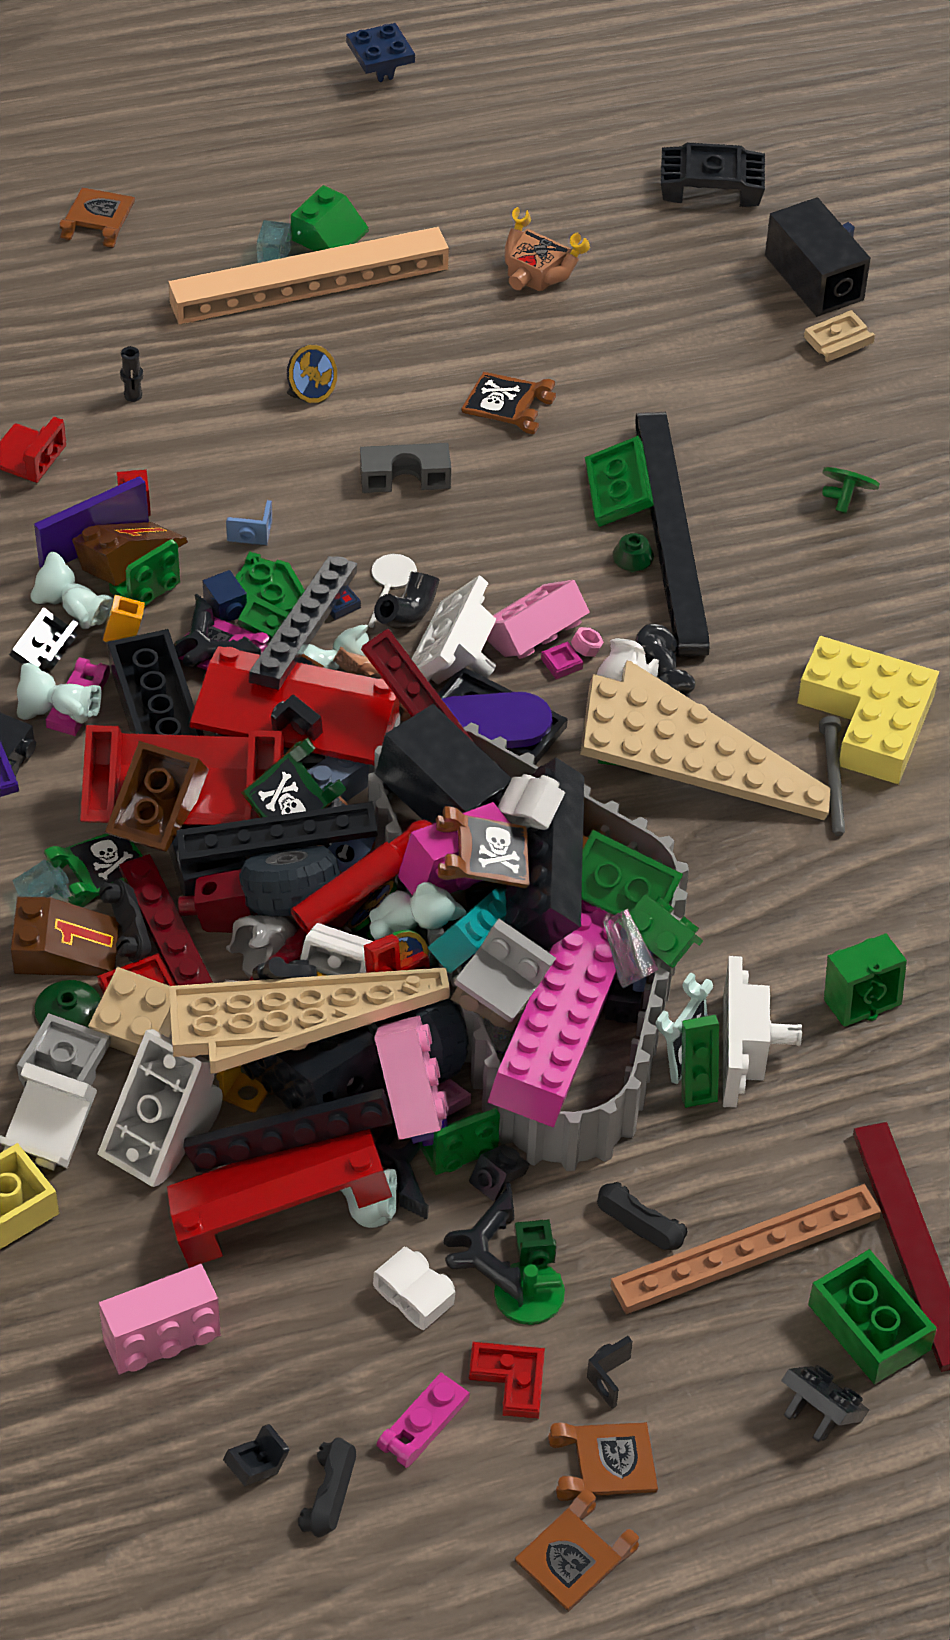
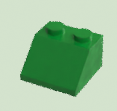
M322 185L291 214V240L313 251L355 244L369 232V227L347 196L325 185Z

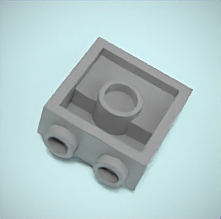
M48 1013L17 1064L19 1081L25 1087L27 1079L20 1074L25 1062L92 1085L96 1079L95 1069L111 1044L110 1036Z

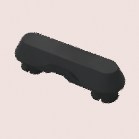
M117 879L113 883L105 882L99 891L103 903H111L116 921L121 925L123 935L116 943L119 956L128 957L131 962H137L149 956L151 942L134 889L121 879Z
M619 1182L607 1183L600 1188L597 1200L599 1208L622 1223L624 1227L663 1250H677L683 1245L684 1238L688 1232L685 1224H679L677 1219L670 1220L656 1210L647 1208L629 1193L626 1186L622 1187V1184Z
M340 1437L335 1438L331 1443L323 1442L319 1446L320 1451L317 1452V1459L322 1466H325L326 1475L324 1482L318 1488L313 1508H304L300 1512L301 1517L298 1518V1526L301 1531L312 1532L318 1538L330 1533L337 1527L356 1460L355 1446Z

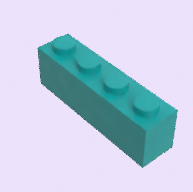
M502 884L475 904L463 917L457 920L427 947L449 974L479 950L498 919L504 922L506 915V889Z

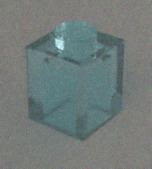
M263 220L257 239V263L288 257L291 248V224Z

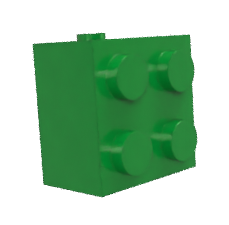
M887 933L875 938H868L862 943L837 950L827 956L824 1001L843 1027L864 1019L874 1021L879 1013L902 1005L907 960Z

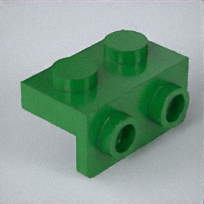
M645 894L620 926L671 968H674L694 942L698 946L703 942L696 935L699 928L684 916L680 921L672 916L671 913L674 908L658 896L654 901Z

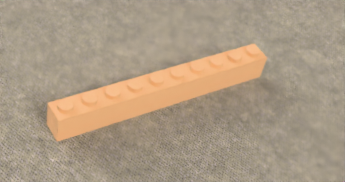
M439 227L168 281L170 304L178 324L209 319L447 270L449 248Z

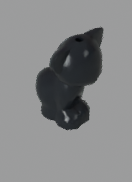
M645 625L636 635V642L644 649L646 664H649L653 659L659 660L658 679L689 698L695 688V680L685 670L676 669L674 653L677 651V639L669 629L662 625Z

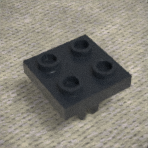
M816 1365L815 1367L804 1366L788 1369L781 1381L795 1391L796 1395L784 1416L789 1420L792 1418L796 1419L808 1402L824 1413L825 1417L813 1435L816 1441H825L837 1424L840 1426L862 1422L870 1409L861 1403L863 1398L858 1393L847 1387H844V1389L839 1387L832 1381L834 1376L823 1367Z

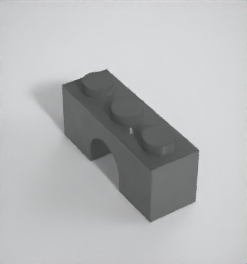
M428 443L360 447L362 493L392 492V480L401 474H411L417 477L421 483V490L451 489L449 444Z

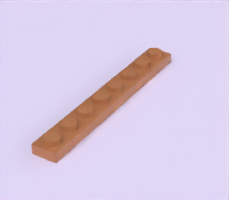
M862 1184L611 1278V1288L625 1314H629L880 1218L881 1210L866 1185Z

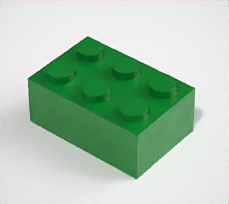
M870 1249L812 1283L809 1307L874 1385L931 1351L937 1330L936 1326Z

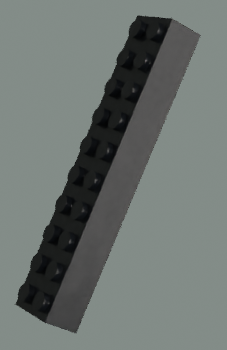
M169 629L107 642L110 670L131 734L204 736L203 730L190 727L195 706ZM182 825L181 829H188V828H195V827H202V826H187V825ZM177 835L168 848L183 896L195 895L196 880L199 877L240 870L246 861V857L242 856L181 865Z

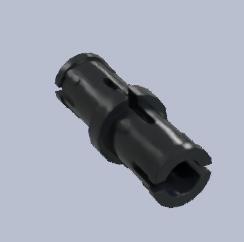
M128 346L121 350L122 368L120 370V378L124 382V397L130 402L139 401L143 396L141 390L143 369L140 367L139 349L133 346Z

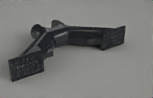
M199 594L194 595L196 601L189 634L174 643L177 656H184L183 664L186 667H196L202 662L211 659L218 646L233 647L239 651L261 655V649L245 636L238 641L234 639L231 641L211 640L207 635L209 627L215 625L212 606L201 598Z
M393 1126L387 1127L375 1141L382 1166L387 1169H395L396 1192L400 1193V1207H404V1209H408V1211H412V1213L427 1219L429 1205L425 1203L410 1164L419 1151L420 1143L413 1144L411 1138L405 1147L401 1149L392 1148L390 1144L396 1136L397 1129Z
M506 1183L504 1192L472 1229L451 1231L445 1235L443 1243L447 1247L469 1248L464 1252L447 1255L445 1262L451 1269L476 1268L518 1301L519 1307H522L524 1303L520 1269L518 1267L510 1268V1261L502 1262L489 1252L488 1246L489 1240L500 1229H506V1222H513L515 1219L512 1185Z

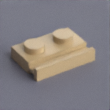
M850 310L806 328L804 338L819 354L825 356L826 362H829L873 344L875 334L873 332L870 333L863 321Z

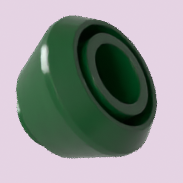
M637 533L624 535L613 550L614 562L620 568L629 572H639L646 569L652 564L654 558L653 550L647 538Z

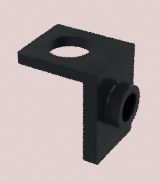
M629 1336L613 1345L606 1344L602 1346L593 1357L588 1359L587 1378L611 1409L617 1406L619 1389L607 1373L631 1358L633 1341ZM602 1381L606 1385L608 1391L605 1389L604 1385L602 1384Z

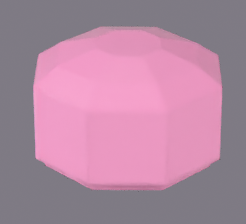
M583 627L577 630L571 640L575 651L583 656L595 657L604 643L598 632L591 628Z

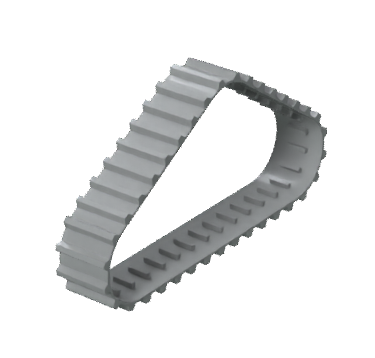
M472 722L464 727L474 743L511 778L522 777L523 774L531 775L538 768L534 765V755L527 752L518 756L507 750V740L501 736L490 740L479 734V725ZM378 746L375 750V771L382 746ZM373 772L368 774V802L373 801L378 831V836L375 837L376 849L384 842L390 843L401 835L402 831L397 822V815L393 812L389 803L395 793ZM584 784L583 836L589 838L592 830H595L682 873L683 877L669 903L674 908L671 915L680 921L683 916L685 917L689 869L687 863L676 860L673 853L674 840L670 836L658 837L653 832L647 830L648 820L642 817L631 821L619 814V804L613 800L602 804L591 798V788ZM398 875L389 880L397 884L396 891L410 893L398 878ZM418 925L411 930L418 933L426 941L427 947L444 933L442 927L429 930ZM428 949L429 961L433 962L432 968H444ZM652 957L649 982L653 984H645L642 1009H645L646 1012L639 1011L636 1036H639L640 1039L633 1038L630 1063L634 1065L633 1067L626 1066L622 1090L611 1100L595 1108L576 1112L560 1111L554 1128L487 1103L496 1074L501 1065L496 1055V1047L494 1043H491L484 1026L483 1017L473 1011L463 1009L453 1001L459 1008L467 1027L466 1032L469 1045L467 1046L468 1054L465 1062H471L473 1089H483V1112L494 1108L498 1109L500 1113L499 1142L501 1144L514 1143L519 1149L527 1153L526 1161L531 1165L535 1166L541 1160L561 1163L566 1171H575L577 1163L580 1161H586L594 1157L604 1162L612 1159L613 1146L617 1144L620 1138H633L637 1127L638 1111L644 1109L647 1083H650L653 1056L656 1055L659 1030L656 1027V1020L665 1011V1005L670 995L671 979L675 974L676 966L671 968L660 958ZM461 965L450 974L447 972L450 997L456 988L454 981L462 971Z

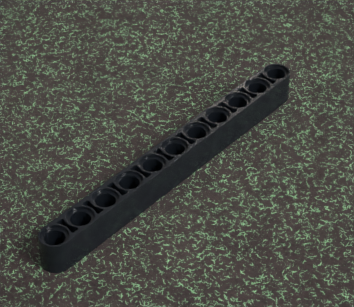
M666 411L636 413V436H639L643 443L654 506L649 508L673 636L678 641L676 655L677 657L708 656L710 649L708 627Z

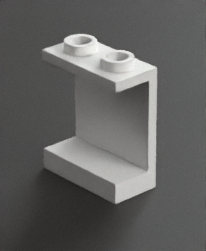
M25 1062L20 1075L27 1079V1083L6 1137L0 1135V1144L5 1146L4 1150L18 1143L27 1155L36 1157L34 1164L53 1171L56 1165L67 1168L97 1090L87 1083Z

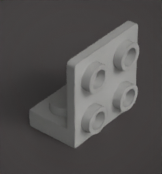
M498 919L479 950L457 976L454 984L508 1022H512L540 985L556 957L501 919Z

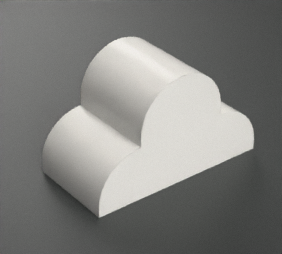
M154 1029L146 1030L97 1155L152 1187L163 1183L174 1172L184 1156V1139L209 1132L219 1114L223 1095L222 1090L212 1084L215 1073L210 1074V1061L200 1055L192 1058L184 1056L173 1057L172 1040Z

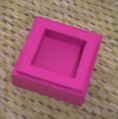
M568 641L541 652V660L555 679L583 669L582 659Z

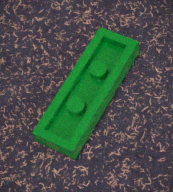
M716 1015L683 1020L681 1090L683 1104L687 1108L718 1102L719 1022Z

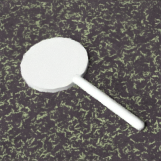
M388 554L375 561L372 566V576L379 585L384 587L380 597L388 594L389 589H399L407 586L410 572H417L415 563L409 557L401 554ZM374 612L368 624L370 628H373L377 621Z

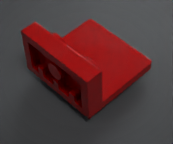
M53 417L46 426L41 428L40 432L17 423L13 424L0 441V470L38 483L67 445L64 420Z

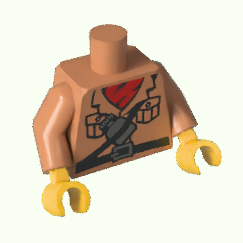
M516 207L512 212L515 226L514 229H510L505 245V263L508 265L510 286L515 290H521L526 285L537 291H543L552 284L566 281L579 261L578 255L584 254L589 250V241L584 238L582 243L578 245L581 241V236L579 233H574L570 238V244L573 247L571 249L532 230L526 229L523 232L522 228L529 225L531 217L527 210L525 217L518 219L520 209Z

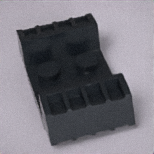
M687 142L682 146L662 147L661 190L663 200L682 203L684 187L740 190L739 207L759 206L765 191V153L749 151L741 145Z

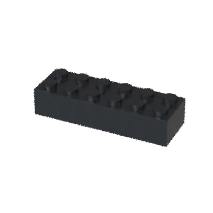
M557 757L538 767L531 776L540 779L541 775H545L556 780L560 784L558 788L564 791L565 794L548 829L527 828L529 886L523 888L506 885L505 893L506 915L504 922L544 950H547L581 927L584 775Z

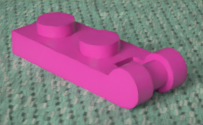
M79 657L74 671L66 684H78L84 687L98 685L101 686L102 690L109 678L110 666L102 663L94 665L90 663V660ZM86 676L93 677L92 681L86 680ZM52 707L45 719L46 728L76 736L82 725L70 718L69 715L60 713L54 707Z
M440 1372L394 1425L382 1433L376 1446L385 1453L391 1452L397 1456V1462L408 1468L468 1402L470 1392ZM404 1436L411 1443L404 1444L400 1440Z

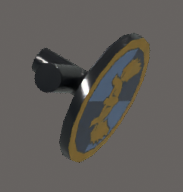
M305 345L295 351L290 357L287 366V381L289 384L287 394L306 403H319L329 397L337 382V367L334 358L326 349L318 345Z

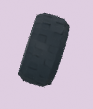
M316 845L255 854L244 862L239 877L241 888L245 894V905L258 915L278 917L291 916V908L337 877L340 871L336 856L326 847Z
M450 998L375 1022L377 1027H379L380 1024L420 1016L422 1025L428 1024L430 1028L432 1044L430 1045L429 1055L430 1058L436 1057L440 1071L439 1084L456 1076L460 1072L462 1065H464L468 1054L467 1046L469 1045L466 1032L467 1027L459 1008Z

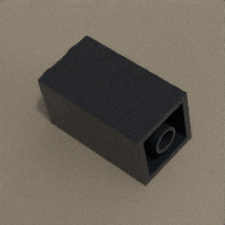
M818 197L770 213L765 257L816 317L864 300L871 257Z
M434 704L385 734L375 775L422 820H427L433 824L436 823L437 816H443L444 807L457 808L461 813L492 802L498 807L512 779Z

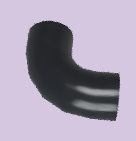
M410 572L407 587L400 598L392 594H385L379 598L374 608L375 618L378 622L394 628H408L416 624L430 610L440 579L424 573Z

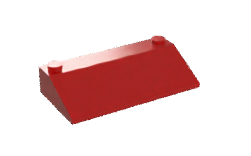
M217 647L209 662L190 721L191 728L234 737H249V730L274 731L271 722L273 709L279 702L286 701L294 694L321 716L323 733L314 741L306 734L301 735L296 732L289 723L282 730L284 747L291 748L298 741L302 742L304 739L309 738L315 746L311 753L375 766V750L378 746L383 745L385 734L393 729L399 716L400 701L383 678L376 679L297 662L280 689L277 690L249 683V671L260 657L259 654L239 651L233 647Z
M86 725L80 821L91 823L109 822L139 741L198 758L209 769L199 798L183 825L208 826L260 818L241 792L284 756V737L282 731L249 730V737L127 734L122 733L119 726Z
M370 1129L232 1163L167 1186L170 1214L175 1234L189 1268L223 1256L217 1233L348 1187H351L359 1209L393 1197Z

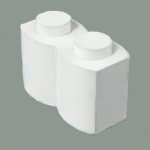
M523 774L522 777H512L498 808L512 824L523 825L526 828L533 827L546 830L565 792L558 788L560 784L556 780L548 776L541 775L539 779Z
M404 1246L374 1272L373 1286L388 1302L398 1307L404 1316L421 1330H425L454 1305L455 1287L452 1281L446 1275L438 1274L431 1270L427 1259L418 1251L413 1252Z

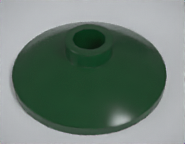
M77 980L59 981L51 984L40 993L35 1003V1017L40 1026L49 1013L89 1028L88 1025L101 1001V997L87 983Z

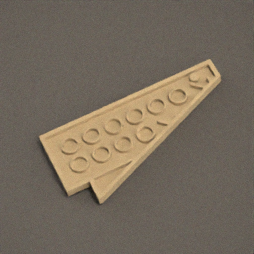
M628 660L623 667L621 681L593 674L589 685L580 755L813 818L825 820L827 817L830 801V788L722 720L710 712L706 706L694 702Z
M446 968L169 986L173 1057L184 1056L192 1058L198 1055H209L210 1074L290 1049L302 1050L307 1047L308 1043L364 1025H370L374 1022L450 998Z

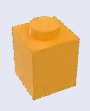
M115 595L102 641L108 642L136 636L142 620L145 603Z

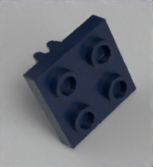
M396 23L384 24L379 27L346 34V43L365 74L376 72L379 82H383L385 75H387L389 80H392L396 67L415 63V53Z

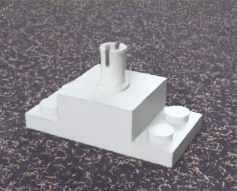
M480 575L440 602L412 657L413 662L428 681L432 679L437 685L466 666H469L477 674L485 678L489 677L495 670L496 664L481 653L496 618L481 605L485 599L483 593L488 582Z
M729 956L723 993V1107L736 1108L738 1095L745 1094L746 1080L764 1081L770 1044L801 1046L802 1024L771 1023L770 986L748 985L749 973L746 970H742V957Z

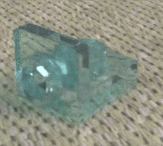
M45 859L12 880L19 897H50L55 893L59 894L64 900L70 897L66 886L69 880L65 872L59 866L54 868Z

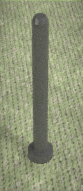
M826 716L819 721V730L825 735L832 832L835 836H842L845 832L837 738V734L841 731V720L835 716Z

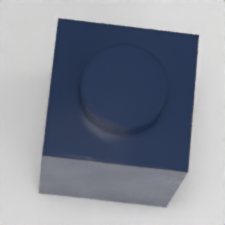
M228 570L202 580L203 599L212 606L214 617L226 622L238 619L247 603V593L233 573Z

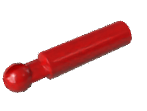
M427 820L413 822L404 833L390 843L384 842L291 908V913L301 929L308 934L316 923L326 926L398 875L411 832L433 823Z

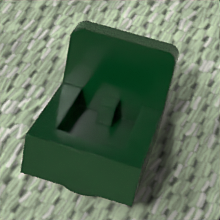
M550 1219L515 1222L514 1232L519 1265L527 1266L531 1264L536 1267H542L555 1263L556 1240L552 1236Z

